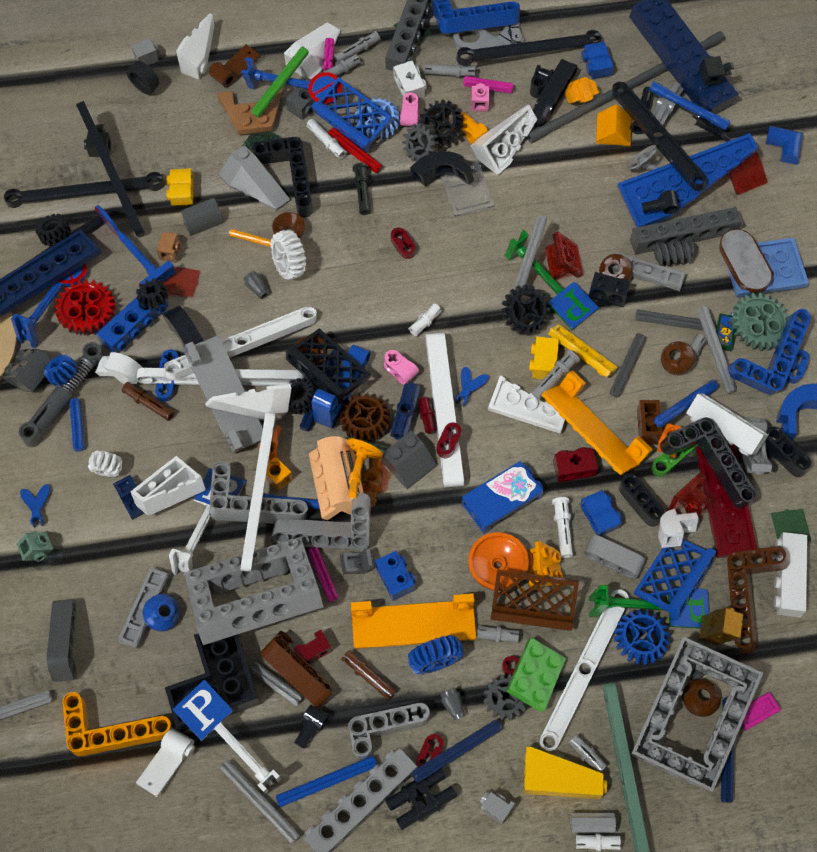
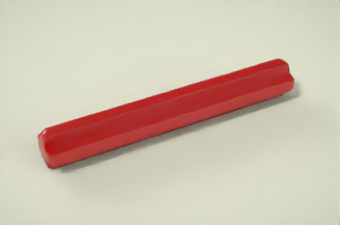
M331 128L328 131L331 137L338 140L340 146L359 161L367 164L368 168L373 172L379 173L382 170V165L337 129Z

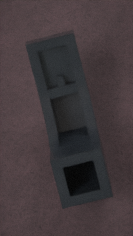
M441 151L428 154L410 167L413 178L425 187L433 179L444 174L455 175L469 185L474 181L473 170L465 163L464 156L454 152Z
M176 306L162 314L170 330L176 334L183 347L190 342H193L195 345L204 341L196 326L181 306Z

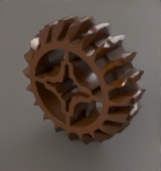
M368 392L365 396L359 393L357 398L352 395L351 401L346 399L345 405L341 406V412L339 413V418H341L339 423L342 426V431L346 432L348 437L353 435L354 439L360 438L361 441L368 439V442H371L372 437L378 440V434L384 435V430L389 428L388 423L391 420L389 417L390 410L387 409L388 405L383 403L382 398L377 399L375 394L369 397ZM357 410V414L350 420V415ZM380 415L379 421L373 426V420Z

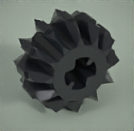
M153 278L151 282H148L145 279V284L139 283V289L136 290L138 303L144 309L147 307L151 311L153 307L159 309V305H165V300L168 299L167 287L163 285L161 280L156 282Z

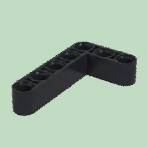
M287 137L254 143L252 151L261 164L289 161L297 214L303 218L309 217L313 213L302 140L299 137Z
M707 417L701 418L671 432L661 441V451L666 455H673L694 444H698L735 507L744 508L755 500L756 492L712 419Z

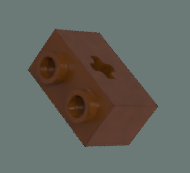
M640 400L637 408L638 436L650 445H658L662 435V428L654 424L655 417L660 414V400Z

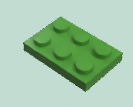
M531 637L525 645L506 691L536 710L543 712L546 709L566 658Z

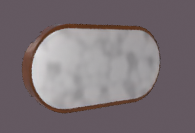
M741 229L729 230L723 234L719 250L737 285L743 290H749L751 293H760L766 290L772 281L773 274L754 237Z

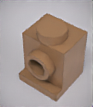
M174 232L162 233L157 247L160 260H169L170 262L177 263L176 253H179L181 248L178 234Z

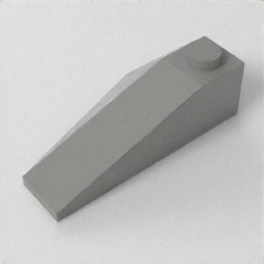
M245 145L229 156L219 173V177L230 188L237 189L243 192L244 195L259 200L260 203L275 211H278L290 202L289 197Z

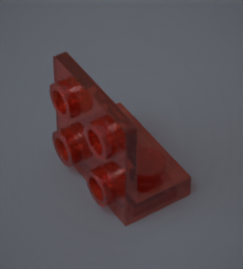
M757 151L729 172L736 195L768 182Z

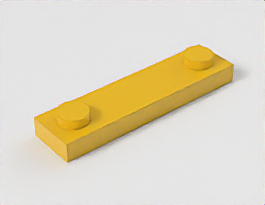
M560 324L550 329L549 336L559 339V344L572 350L579 358L596 369L598 374L609 377L617 370L618 367Z

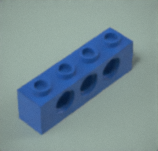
M136 297L97 333L100 343L111 352L119 353L123 351L128 343L136 339L142 330L149 327L156 317L166 311L168 307L167 301L165 305L160 304L159 309L153 307L151 311L150 309L144 310Z

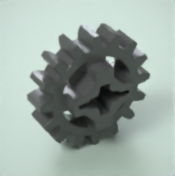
M417 123L411 125V128L406 129L408 134L403 135L406 138V141H402L403 144H406L403 151H408L406 156L411 157L412 161H418L422 157L437 151L435 145L439 144V142L435 141V138L438 136L433 135L434 129H429V125Z
M503 674L500 675V680L493 677V685L487 683L486 687L488 690H485L483 694L488 697L483 701L484 704H489L486 709L487 712L493 710L492 717L500 715L501 721H503L504 716H507L509 721L512 720V715L518 718L520 716L519 710L524 712L526 709L524 705H527L506 691L508 686L500 687L501 685H509L512 678L510 674L507 679H504ZM492 694L497 699L496 705L493 703ZM509 695V699L502 700L503 696Z

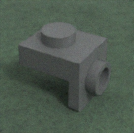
M364 549L361 553H342L340 555L343 574H365L373 566V557L370 554V549Z

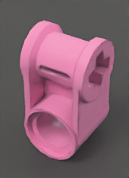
M410 92L403 96L400 117L401 126H411L418 123V96L415 93Z
M389 350L386 352L384 367L401 384L409 383L419 373L417 366L398 351Z

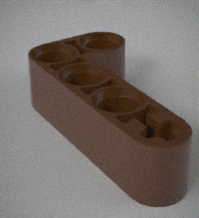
M279 631L261 651L262 657L311 704L320 708L334 693L333 687L291 648L293 645L291 637L285 632Z

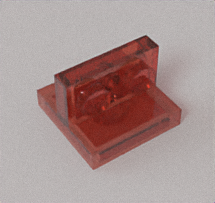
M559 231L552 234L554 243L545 247L551 277L557 280L569 273L577 278L583 276L578 245Z
M702 472L698 473L673 497L667 511L675 509L677 513L684 507L687 514L697 513L700 519L711 501L700 491L706 476Z

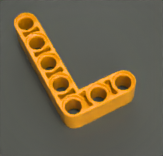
M76 692L67 693L63 698L67 747L76 756H86L160 741L173 727V724L167 717L157 716L89 730L86 703L83 698ZM73 700H79L76 707L70 708ZM81 720L79 727L72 728L73 722ZM161 724H168V727L165 731H158V728ZM147 728L143 736H137L139 729ZM120 732H125L124 739L117 741V735ZM104 736L103 743L95 745L96 739ZM82 740V747L74 749L75 743Z

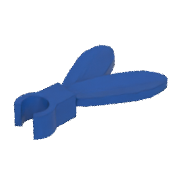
M463 367L461 371L462 391L456 397V404H458L459 399H463V407H465L469 394L485 385L489 375H480L471 381L469 368Z
M48 484L40 488L36 498L26 489L20 491L22 500L32 511L30 523L33 527H35L34 522L36 520H40L41 526L44 525L40 510L50 494Z

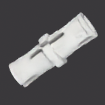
M433 304L424 314L421 313L419 319L409 327L410 333L417 337L442 312L441 308L437 304Z
M596 833V835L576 834V849H596V851H601V849H621L619 835L601 836L600 833Z

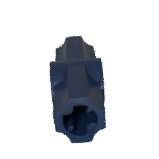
M409 382L404 384L400 402L397 405V412L390 434L397 440L409 432L414 418V411L421 389L415 383ZM402 410H409L410 412H408V413H403V412H401V411H402Z

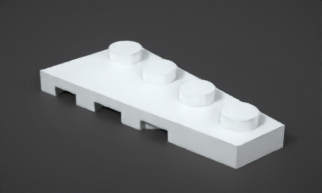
M500 375L488 411L561 434L565 419L551 405L538 400L532 393L528 394L520 389V386L511 384Z

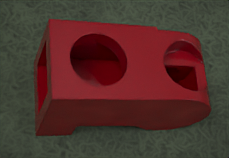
M322 630L314 633V640L305 645H297L293 649L308 664L332 652L331 646Z

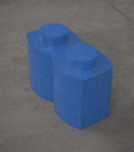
M605 42L584 45V51L581 53L582 60L586 61V70L592 79L612 75L613 63Z
M603 490L581 499L580 502L583 513L598 536H603L618 529L622 521L619 511H615L611 506V497L609 494H605Z

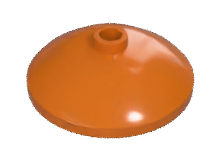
M494 532L480 537L473 544L469 552L468 566L471 575L480 585L494 590L497 569L527 573L529 558L524 545L517 538L507 533ZM500 564L501 568H495L494 565ZM500 577V583L504 588L513 583L510 577Z

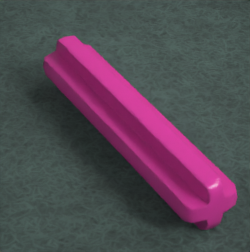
M465 76L463 83L467 87L482 83L485 86H489V90L512 93L514 87L513 83Z
M318 547L310 548L308 554L328 602H334L338 600V594Z

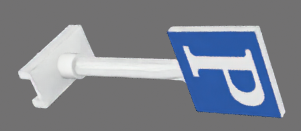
M211 468L203 480L206 490L196 494L194 497L195 502L207 505L185 549L179 551L172 548L169 554L173 575H176L178 571L187 572L193 570L192 553L211 518L209 512L213 471ZM230 475L229 495L239 496L246 480Z
M205 680L172 709L201 741L213 730H216L256 773L255 777L260 781L258 787L265 794L269 792L265 786L267 784L273 785L271 781L273 778L278 782L281 780L274 770L269 772L265 767H261L222 725V721L233 710Z

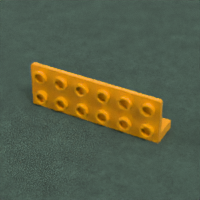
M570 371L559 386L542 393L546 402L620 475L640 466L653 450L640 436L636 437L630 446L627 447L576 396L586 383L574 371Z
M474 594L453 595V601L382 607H372L371 601L351 602L354 649L418 645L448 635L456 636L459 641L476 640L473 608Z

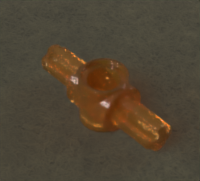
M371 458L370 467L363 476V489L371 499V507L376 505L377 494L383 489L382 458Z

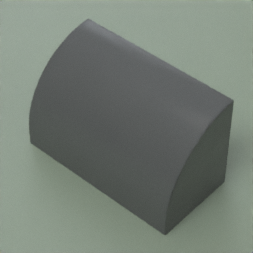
M214 198L181 210L184 224L190 236L223 223L220 210Z

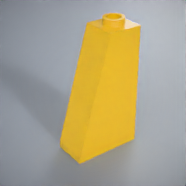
M526 747L523 794L601 799L603 793L606 794L607 780H603V773L533 747Z

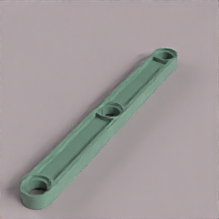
M614 682L603 684L604 699L635 852H650L616 685Z

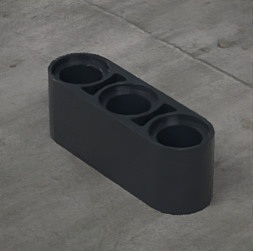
M775 426L769 427L766 430V433L769 434L765 441L766 450L794 477L804 476L811 466L809 456L781 429ZM783 450H787L790 454L784 453ZM797 463L801 464L804 468L799 467Z
M631 473L625 474L619 486L621 495L648 526H658L664 514L663 507L636 475ZM625 483H630L633 485V487L629 488L625 485ZM637 498H643L646 502H639ZM649 513H656L658 517L654 518Z

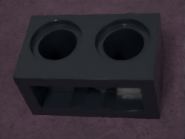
M595 272L589 291V298L624 308L631 281Z

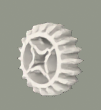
M289 230L279 231L274 234L270 247L272 248V259L276 270L279 271L280 276L287 280L300 277L306 269L305 251L303 250L300 238L297 237L296 233Z

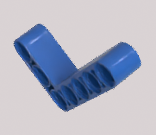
M433 0V14L440 31L448 34L517 24L520 20V4L512 1L453 9L449 0Z
M799 309L789 316L768 369L747 359L739 358L728 366L730 377L767 395H773L783 389L809 325L810 313L806 309ZM790 332L794 334L795 339L791 337ZM783 349H786L789 355H786ZM736 365L740 366L742 372L736 369ZM777 365L782 368V372L777 369ZM753 373L758 376V380L753 377ZM770 381L775 384V388L771 386Z
M353 344L348 354L365 368L371 351ZM344 360L341 366L350 367V363ZM338 371V377L350 378V372ZM352 372V378H360V372ZM338 382V386L344 391L349 387V383ZM318 389L312 399L314 421L333 429L339 419L341 406L345 405L346 399L349 400L352 392L345 396L343 402L338 405L337 396Z

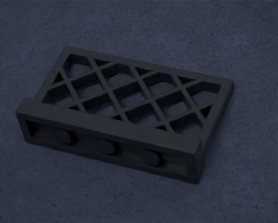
M320 328L295 346L291 344L286 348V360L303 376L309 379L315 387L337 396L338 405L343 402L345 396L371 378V374ZM320 336L324 340V344L313 343V340ZM303 347L311 348L310 354L301 353L299 350ZM313 348H323L324 354H312ZM326 349L336 350L337 355H326ZM312 359H323V365H315L312 363ZM325 359L337 360V366L325 365ZM339 360L348 361L350 367L339 366ZM325 370L336 371V377H328L325 374ZM338 371L350 372V378L338 377ZM352 372H360L363 376L361 378H352ZM338 382L349 383V387L343 391L338 386Z

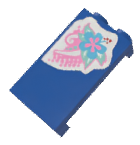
M519 461L462 496V505L482 533L485 534L490 531L492 525L533 499L537 498L539 500L542 498L543 486L532 477L529 467L527 465L524 466Z

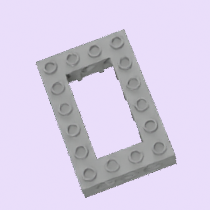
M301 537L254 551L251 572L241 571L242 555L184 572L196 626L203 645L323 608L320 592ZM290 569L294 583L214 607L215 604L211 592L214 595H220L228 590L238 587L243 588L244 585L257 581L262 582L264 579L273 576L284 575Z
M683 637L631 755L712 793L763 673ZM692 669H696L732 686L700 763L693 761L692 757H684L672 751L673 748L671 747L666 748L660 745Z

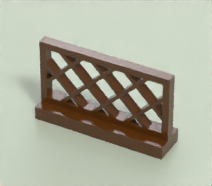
M497 569L491 620L572 631L579 580ZM500 577H510L513 583L504 588L500 583ZM524 579H528L534 584L526 591L519 584ZM544 582H550L554 588L545 594L540 585ZM516 585L522 594L513 599L508 590ZM565 585L574 586L573 592L568 596H565L560 590ZM537 588L542 597L534 602L528 593ZM557 591L563 599L554 605L549 596ZM505 593L510 602L506 605L497 604V598ZM524 596L531 603L526 608L520 607L517 604V601ZM544 599L551 606L546 611L540 610L537 606ZM566 602L570 607V614L561 613L557 607Z

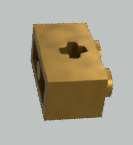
M724 607L722 610L712 611L710 614L702 616L699 640L719 645L741 638L743 614L735 612L733 608Z

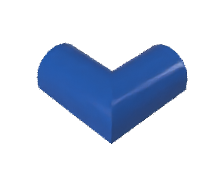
M769 126L765 144L782 147L780 161L797 165L803 133Z

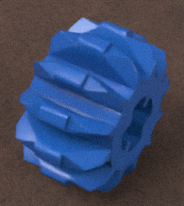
M60 354L58 357H54L52 361H49V364L45 366L44 374L51 384L62 386L72 379L77 373L78 367L70 356Z

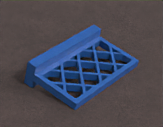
M337 77L319 101H315L311 106L315 114L366 152H368L373 141L392 119V116L340 77ZM339 83L345 87L344 93L335 94V88ZM356 95L358 102L349 104L348 96ZM345 96L346 104L337 105L336 97ZM328 98L334 99V106L327 107L323 103ZM359 106L360 114L350 115L349 107ZM361 106H371L372 112L362 114ZM347 108V116L340 117L337 114V109ZM376 115L386 117L382 123L375 124ZM372 116L373 124L363 125L362 117ZM360 118L361 126L353 127L350 119ZM373 128V135L370 138L366 137L364 129Z
M684 539L682 540V549L672 551L671 547L662 548L634 591V595L669 612L670 617L678 620L712 566L716 550L711 548L705 550ZM696 552L700 554V557L690 560L688 553ZM684 554L687 561L677 563L674 556ZM671 557L673 564L663 565L661 559ZM689 565L690 573L681 574L679 567ZM675 568L677 575L667 577L665 570ZM661 571L664 578L653 580L652 573ZM680 580L681 587L672 589L669 582ZM666 583L668 590L658 592L656 584ZM652 585L654 593L647 594L641 590L643 587ZM670 595L671 603L668 605L662 602L660 596Z

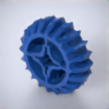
M640 609L636 611V615L630 611L628 617L626 615L622 616V621H618V628L614 631L617 635L614 641L619 643L616 648L619 650L623 649L621 656L629 655L627 660L631 661L634 658L636 665L639 664L640 660H642L643 665H647L648 660L651 663H655L656 658L661 659L662 653L667 652L665 646L670 644V641L667 640L670 633L664 632L668 627L667 625L661 626L663 619L656 620V613L649 616L648 610L643 615ZM638 623L645 624V625H648V626H647V627H641V626L638 625ZM627 628L631 631L630 634L633 637L630 644L626 638ZM653 631L657 635V647L653 644L654 641L651 638ZM647 633L645 639L643 638L642 640L639 639L637 641L639 634L641 637V635H645ZM642 647L646 651H639L635 648Z
M448 635L429 640L420 646H416L408 654L410 668L416 674H429L449 667L463 657V646L456 636Z

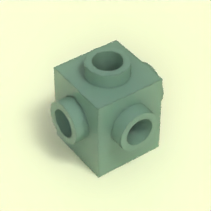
M34 531L26 533L16 544L23 561H42L53 550L47 532L38 533Z

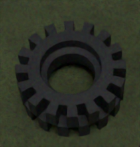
M52 214L51 217L48 215L46 219H41L42 222L37 223L38 226H35V232L41 243L45 246L47 244L48 246L57 244V242L70 236L71 232L65 217L60 214Z
M296 378L297 382L291 381L288 408L294 414L302 415L303 412L305 414L308 413V409L313 410L312 399L318 389L309 379L302 378L301 380ZM306 392L301 399L296 400L301 393Z

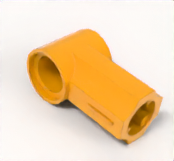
M462 112L461 115L464 116L463 122L465 126L460 128L466 134L470 144H473L482 135L487 133L488 130L484 124H477L467 113Z

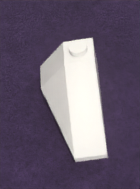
M327 22L302 37L284 52L285 65L289 63L300 47L303 46L309 51V54L295 72L305 79L307 77L312 79L317 74L322 73L325 39L333 38L335 45L340 30Z
M291 384L266 387L267 390L260 392L252 389L242 393L240 396L236 392L213 396L205 404L206 407L263 420L265 419L266 412L274 413L275 421L282 419V416L288 412Z

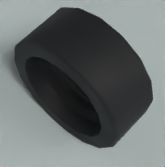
M135 61L127 69L126 73L130 82L144 94H151L160 84L156 73L142 61Z

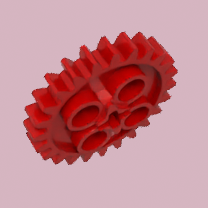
M85 279L84 284H81L78 280L76 286L70 283L71 288L65 287L66 293H59L61 298L56 299L57 305L54 306L59 323L62 324L64 329L67 328L70 333L74 330L76 335L80 331H82L83 335H86L87 331L93 334V329L100 331V326L104 327L106 321H111L110 316H115L113 310L116 309L112 292L108 290L107 286L103 287L101 282L96 285L95 280H92L90 284L87 279Z

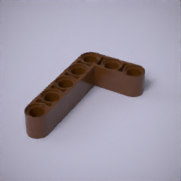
M781 547L734 552L727 558L731 608L735 609V612L743 614V619H748L747 624L742 626L741 638L734 640L738 648L744 653H752L757 648L750 574L786 569L790 564V559ZM777 556H783V559L781 561H774ZM763 558L760 564H754L756 559ZM737 561H742L739 567H734ZM744 580L743 585L736 586L737 581ZM741 599H746L744 605L738 606V602ZM745 638H750L748 645H741Z

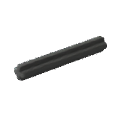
M637 310L635 314V320L703 330L698 318Z
M640 333L635 335L610 390L611 396L616 398L620 396L645 341L644 335Z

